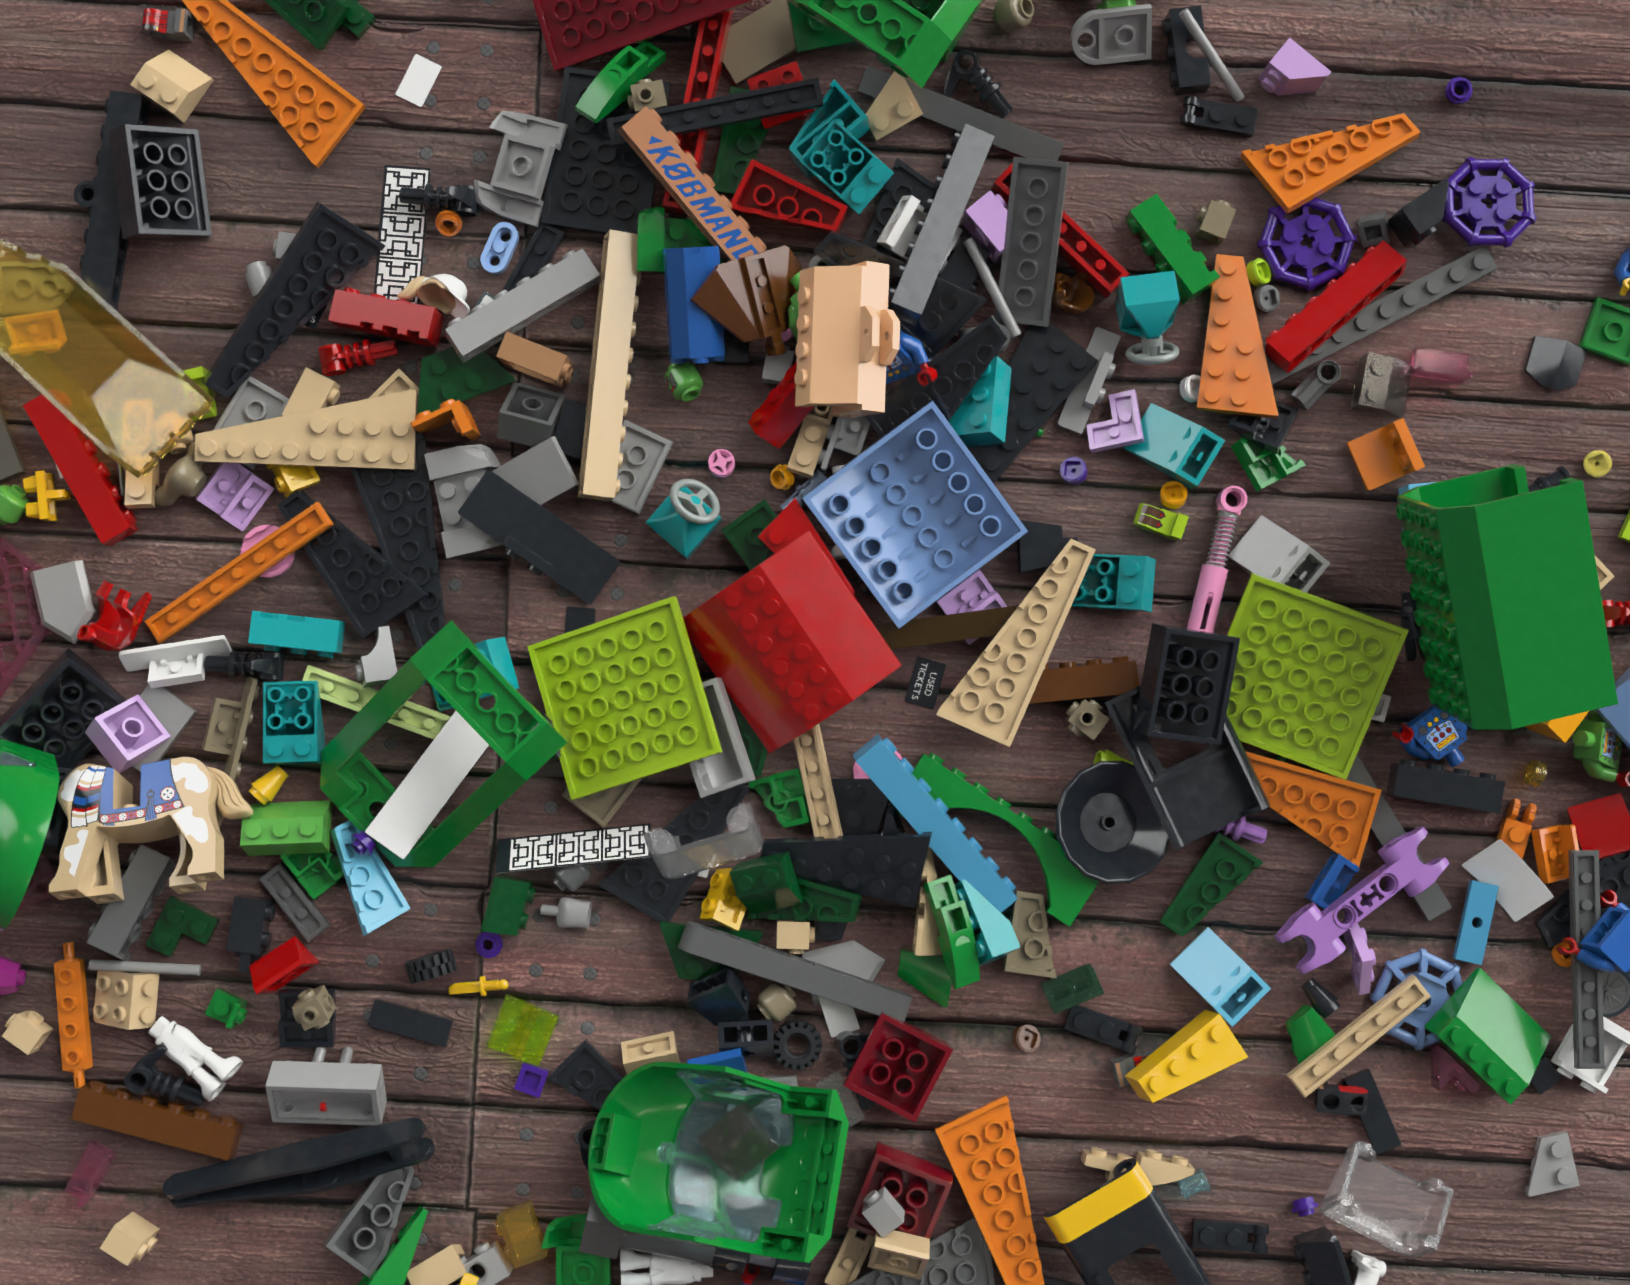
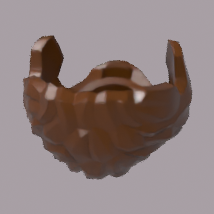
M1062 272L1055 274L1053 304L1065 313L1079 314L1086 312L1093 306L1095 298L1093 287L1089 286L1086 282V279L1089 278L1088 275L1079 272L1071 279Z

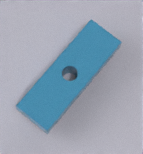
M1469 880L1453 954L1454 959L1482 965L1499 886ZM1477 918V924L1473 926L1472 920Z

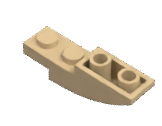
M152 400L125 401L123 452L126 454L124 505L128 509L155 507V488L159 486V445L154 430L156 416Z
M815 405L804 418L786 471L812 479L821 450L826 441L829 426L834 417L832 416L833 406Z
M1091 1147V1151L1083 1149L1081 1156L1084 1165L1106 1170L1105 1178L1107 1181L1114 1178L1113 1169L1123 1160L1133 1158L1122 1153H1118L1117 1157L1107 1155L1106 1150L1097 1147ZM1146 1149V1153L1137 1152L1136 1160L1152 1186L1175 1182L1194 1175V1167L1184 1157L1173 1155L1172 1159L1162 1157L1161 1152L1152 1149Z

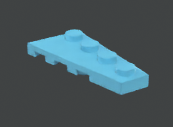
M350 820L330 831L363 936L411 909L376 849H373V853L370 856L365 854L361 856L352 848L351 843L353 841L351 836L354 833L358 834L360 831Z

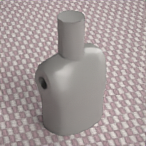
M562 897L557 906L542 904L540 914L555 916L557 925L562 928L588 929L592 902Z

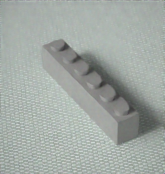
M583 248L577 252L572 250L566 253L561 258L562 261L555 265L552 263L547 264L539 270V274L531 279L530 277L523 278L516 284L517 287L511 291L503 290L494 296V301L484 305L482 303L477 305L470 311L471 314L465 318L457 317L447 324L448 328L445 329L446 338L461 361L465 363L502 341L506 331L514 334L597 285L600 274Z

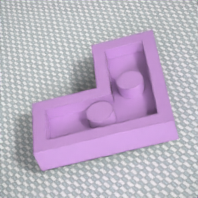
M1135 389L1109 395L1112 420L1086 425L1089 447L1092 453L1144 442Z
M1356 923L1344 932V938L1352 955L1351 976L1359 995L1370 993L1371 982L1374 981L1372 967L1376 965V957L1373 949H1369L1367 946L1365 929L1360 928L1359 924Z

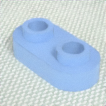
M501 222L495 225L484 247L480 260L481 265L489 274L498 275L503 273L513 256L519 242V234L511 223ZM504 234H510L508 241H502L501 238ZM493 258L500 259L498 265H491V261Z

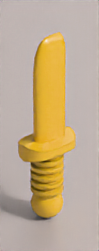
M480 976V981L454 983L449 986L448 991L449 994L480 992L482 997L487 996V991L506 990L509 984L504 979L500 981H486L485 976Z

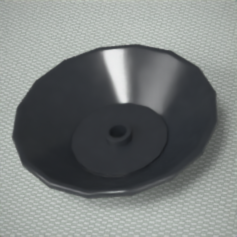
M1100 761L1079 771L1062 791L1055 812L1057 839L1066 859L1084 876L1104 884L1131 883L1151 873L1166 855L1170 840L1134 765L1125 761ZM1106 818L1111 820L1110 827L1105 825Z

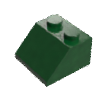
M789 851L738 862L730 871L737 898L751 914L803 904V898Z
M505 873L494 877L481 931L517 936L521 933V930H526L529 921V914H525L528 903H533L536 888H532L534 881Z

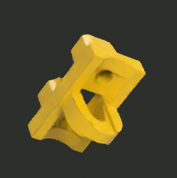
M35 471V476L23 479L25 492L37 493L38 502L26 503V516L48 522L57 521L56 501L71 499V492L64 489L55 490L53 474L45 473V471Z

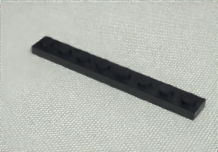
M813 78L654 110L661 117V125L667 132L670 130L677 136L823 107L824 103L819 79ZM637 113L606 119L612 148L629 145L617 130Z

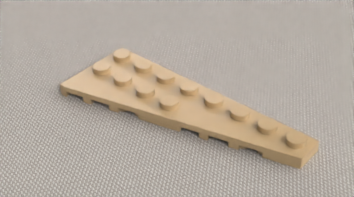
M408 390L195 434V461L415 470L416 430L412 428L410 422L416 420L417 391Z
M1073 539L1069 540L937 711L936 716L1004 746H1011L1096 549Z

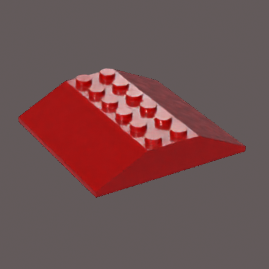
M810 531L804 533L683 617L688 637L715 676L722 678L727 693L769 753L810 730L902 666Z

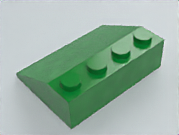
M1479 967L1472 972L1424 1025L1487 1088L1510 1105L1529 1085L1551 1038L1537 1022Z

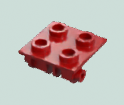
M797 61L749 78L747 82L750 90L802 81L803 77ZM809 109L763 118L761 121L764 129H768L795 118L798 121L804 120L808 117V113L815 110Z

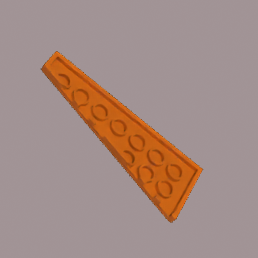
M182 0L311 163L319 169L364 111L365 105L227 0Z
M1004 1095L934 1130L1004 1284L1044 1285L1042 1265L1039 1259L1037 1240L1033 1229L1031 1210L1022 1173L1009 1100Z

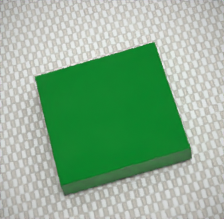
M1600 297L1595 298L1578 347L1597 356L1629 366L1630 308Z

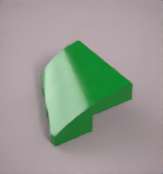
M1241 438L1231 446L1256 492L1306 466L1301 459L1296 461L1285 453L1286 448L1284 446H1281L1277 454L1269 452L1245 438Z
M800 767L760 777L748 783L751 789L754 788L764 799L763 803L776 814L777 820L784 828L811 821Z
M330 852L280 856L283 863L314 901L345 877L339 857L334 856Z
M900 949L897 976L942 1007H948L952 981L943 955L918 956L914 954L913 950Z
M1303 1005L1285 1022L1287 1032L1292 1038L1291 1048L1293 1055L1297 1057L1298 1065L1336 1035L1318 1013L1307 1005Z

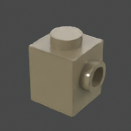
M1211 200L1206 207L1202 206L1196 221L1200 222L1195 236L1220 245L1226 238L1236 209L1230 207L1231 204L1224 200Z

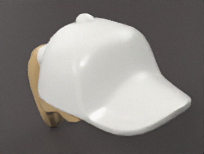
M449 274L416 277L397 295L401 300H411L418 296L425 305L435 307L444 314H451L455 318L461 317L463 319L470 313V308L465 302L467 297L465 284Z

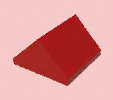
M294 936L249 966L254 991L256 994L275 993L319 964V961Z

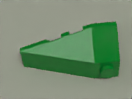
M421 1206L418 1207L397 1234L396 1238L399 1241L396 1244H390L387 1255L372 1276L369 1278L364 1275L357 1285H404L428 1213L426 1209Z

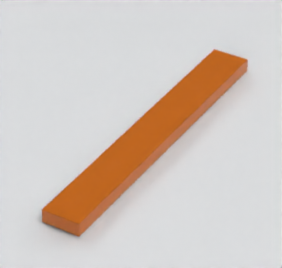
M320 502L314 503L144 622L159 644L164 643L334 525Z

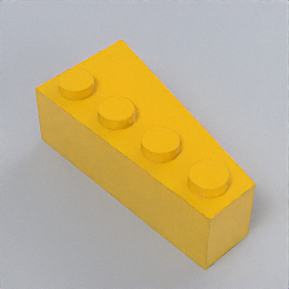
M1204 1010L1128 1072L1125 1078L1139 1098L1154 1103L1248 1058V1056L1221 1015Z

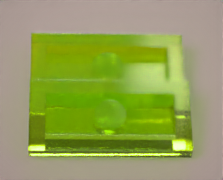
M506 994L486 1045L489 1048L513 1055L515 1059L539 1066L559 1015Z

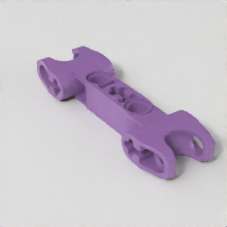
M1417 827L1406 834L1393 838L1378 850V854L1385 864L1369 874L1323 911H1320L1316 904L1312 902L1303 906L1289 917L1274 937L1278 943H1284L1299 935L1305 939L1307 953L1296 965L1299 973L1305 974L1338 957L1346 949L1339 936L1395 895L1399 890L1403 888L1409 897H1413L1423 892L1436 881L1438 876L1449 865L1446 857L1433 859L1426 864H1423L1418 859L1416 854L1417 846L1428 834L1424 827ZM1382 877L1386 880V888L1383 891L1379 886V881ZM1340 909L1345 913V918L1342 922H1339L1337 919V913Z

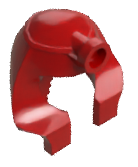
M104 580L95 593L99 605L98 620L89 623V625L81 626L77 637L84 642L90 641L105 651H120L129 646L136 638L146 609H148V605L152 600V595L149 592L143 594L142 598L139 599L130 611L127 608V604L132 593L120 588L113 602V607L107 597L114 585Z

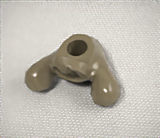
M195 442L189 444L186 456L177 460L169 468L163 486L156 489L155 503L158 506L170 507L182 495L187 497L196 496L207 483L208 478L201 469L204 462L195 461Z

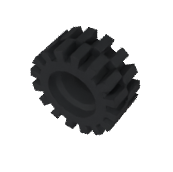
M451 948L430 953L404 963L410 984L437 978L458 969Z
M795 1019L791 1022L790 1020L787 1021L786 1024L779 1027L774 1037V1054H776L778 1062H781L785 1068L789 1067L794 1071L801 1069L802 1071L808 1066H813L814 1062L819 1059L822 1050L821 1035L816 1030V1027L813 1024H809L806 1020L800 1021ZM802 1035L807 1039L808 1048L803 1054L795 1055L788 1050L787 1042L791 1036Z

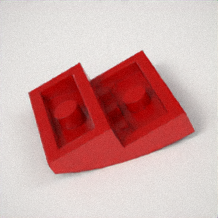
M1621 792L1567 808L1570 821L1576 828L1580 850H1599V859L1630 851V815Z

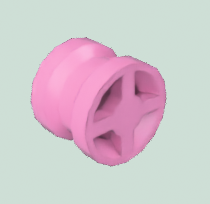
M717 449L712 452L708 460L709 470L718 478H725L731 475L735 467L732 453L725 449Z

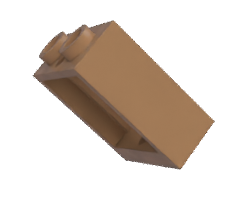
M507 331L496 356L504 366L562 389L565 383L570 384L575 371L567 355Z

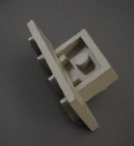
M250 676L246 677L240 702L219 697L213 698L202 749L205 751L228 755L224 773L232 778L233 781L239 777L241 772L239 758L241 752H244L247 746L245 732L247 726H250L254 714L253 710H251L252 702L257 699L260 689L259 684H257L258 679Z

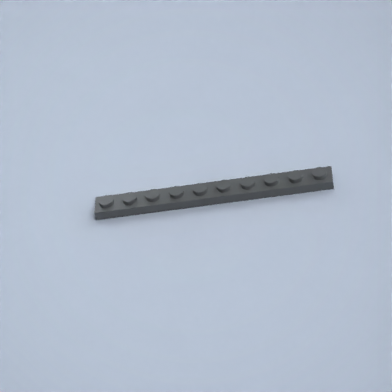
M1486 245L1366 306L1289 374L1267 357L1266 361L1271 384L1273 385L1496 270L1497 266Z

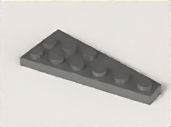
M973 1217L930 1240L929 1260L920 1280L874 1269L846 1285H995L991 1253Z

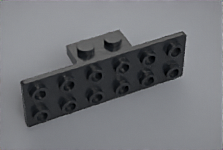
M487 470L458 510L459 515L506 546L507 548L504 551L516 561L520 557L529 562L527 566L529 570L538 576L545 573L588 604L593 603L620 564L617 558L491 470Z

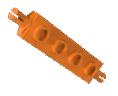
M74 942L62 943L64 959L54 963L62 1071L73 1073L74 1089L85 1085L84 1071L93 1067L85 962L84 959L75 958Z

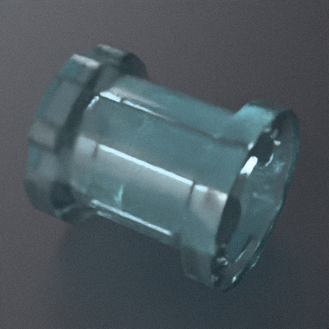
M1202 1168L1197 1169L1194 1175L1177 1181L1185 1200H1188L1190 1195L1204 1190L1206 1192L1211 1191Z

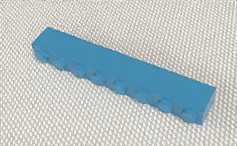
M877 734L853 754L856 763L918 834L932 832L930 848L959 881L966 880L1002 913L1018 899L1014 893L1017 887L1007 875L1004 878L999 875L997 871L1000 868L990 856L985 858L980 853L983 848L974 837L967 838L963 833L966 828L958 818L951 819L946 812L949 809L939 797L935 800L929 794L932 789L922 777L919 780L916 779L912 774L915 769L905 757L901 760L894 753L897 751L894 744L887 737L883 740Z

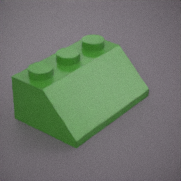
M331 800L266 803L265 805L262 803H252L250 806L254 811L253 815L242 819L240 846L248 856L329 853L333 802Z

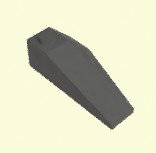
M408 1166L373 1177L322 1244L370 1278L387 1255L389 1243L394 1228H396L398 1216L415 1169L412 1166Z

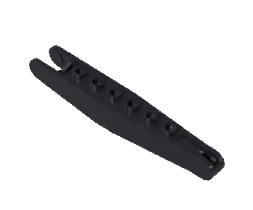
M407 1118L295 1142L205 1167L176 1173L165 1181L163 1192L176 1208L309 1194L331 1190L425 1162L434 1154L435 1146L431 1139L422 1137L425 1132V1126L421 1119Z

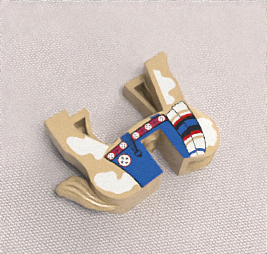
M179 757L142 764L140 806L133 804V785L114 768L95 764L81 765L69 773L58 791V801L68 818V829L60 850L57 873L49 884V893L59 900L88 897L96 904L124 901L118 844L153 842L179 835L181 845L180 857L174 872L169 878V887L178 894L206 891V883L208 881L224 880V838L220 832V826L224 817L229 820L243 819L252 816L254 811L244 800L232 778L221 770L206 767L201 761L192 757Z

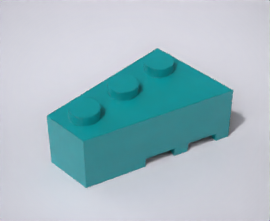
M835 79L830 84V89L823 98V107L816 108L809 121L805 122L789 147L792 161L808 179L814 175L798 160L833 119L838 121L857 140L870 130L868 116Z
M998 356L993 358L949 421V424L966 447L1005 443L1012 368Z
M252 610L248 643L264 645V650L280 652L281 647L291 648L290 653L307 655V650L317 651V656L333 658L334 653H342L346 622Z

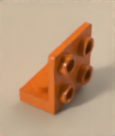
M447 400L439 405L440 409L432 413L429 410L421 412L415 416L416 420L410 422L413 429L425 434L452 421L457 433L460 432L462 436H466L472 441L482 437L469 408L460 400Z
M1404 418L1349 441L1346 444L1367 491L1425 467Z

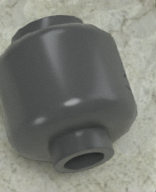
M590 864L552 867V873L555 875L552 881L562 891L567 888L575 892L591 877L589 869L592 866Z

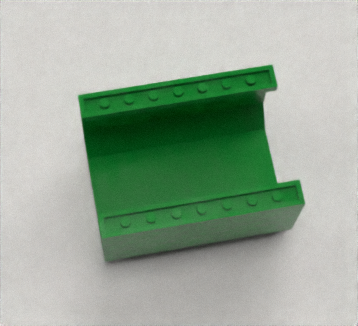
M1511 464L1414 487L1397 496L1396 515L1399 521L1402 522L1403 528L1400 538L1402 545L1406 547L1408 558H1405V566L1407 572L1411 574L1410 594L1412 599L1415 600L1417 608L1414 611V618L1421 630L1419 646L1421 651L1425 653L1426 659L1423 669L1430 681L1431 687L1428 689V697L1432 705L1474 730L1516 729L1618 704L1583 480L1567 478L1559 480L1560 485L1529 492L1525 466Z

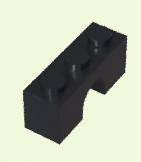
M1201 5L1169 9L1165 19L1162 20V32L1168 38V45L1165 47L1166 60L1171 61L1172 71H1169L1170 87H1174L1175 96L1207 92L1211 85L1208 58L1197 59L1187 53L1185 44L1195 41V39L1178 15L1182 10L1188 8L1204 33Z

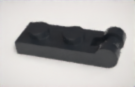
M1195 96L1184 97L1183 106L1185 107V113L1181 115L1180 121L1182 126L1246 137L1254 135L1258 108L1203 100ZM1196 110L1202 111L1201 118L1195 116Z
M1071 1002L1063 1028L1132 1054L1136 1052L1137 1046L1135 1044L1137 1038L1141 1036L1144 1029L1138 1025ZM1121 1029L1128 1032L1125 1041L1118 1039Z
M1192 1218L1191 1246L1193 1248L1249 1251L1266 1254L1268 1253V1244L1265 1242L1266 1234H1269V1225L1261 1222ZM1248 1232L1255 1233V1241H1247Z

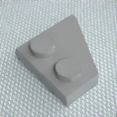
M1559 1131L1538 1136L1535 1145L1536 1154L1530 1166L1532 1173L1529 1186L1525 1187V1194L1531 1197L1580 1186L1568 1133L1566 1131Z

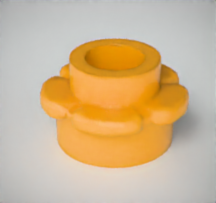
M779 464L771 471L770 480L777 489L788 490L794 484L795 475L787 471L788 465Z

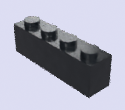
M1401 759L1400 764L1391 763L1386 795L1500 814L1505 782L1496 780L1497 775L1480 772L1479 777L1469 776L1470 770L1453 768V773L1443 771L1444 766L1428 763L1426 768L1416 767L1417 761Z

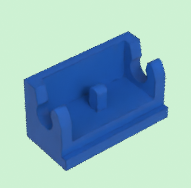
M1332 852L1305 895V898L1324 910L1342 896L1355 873H1358L1360 867L1342 855Z

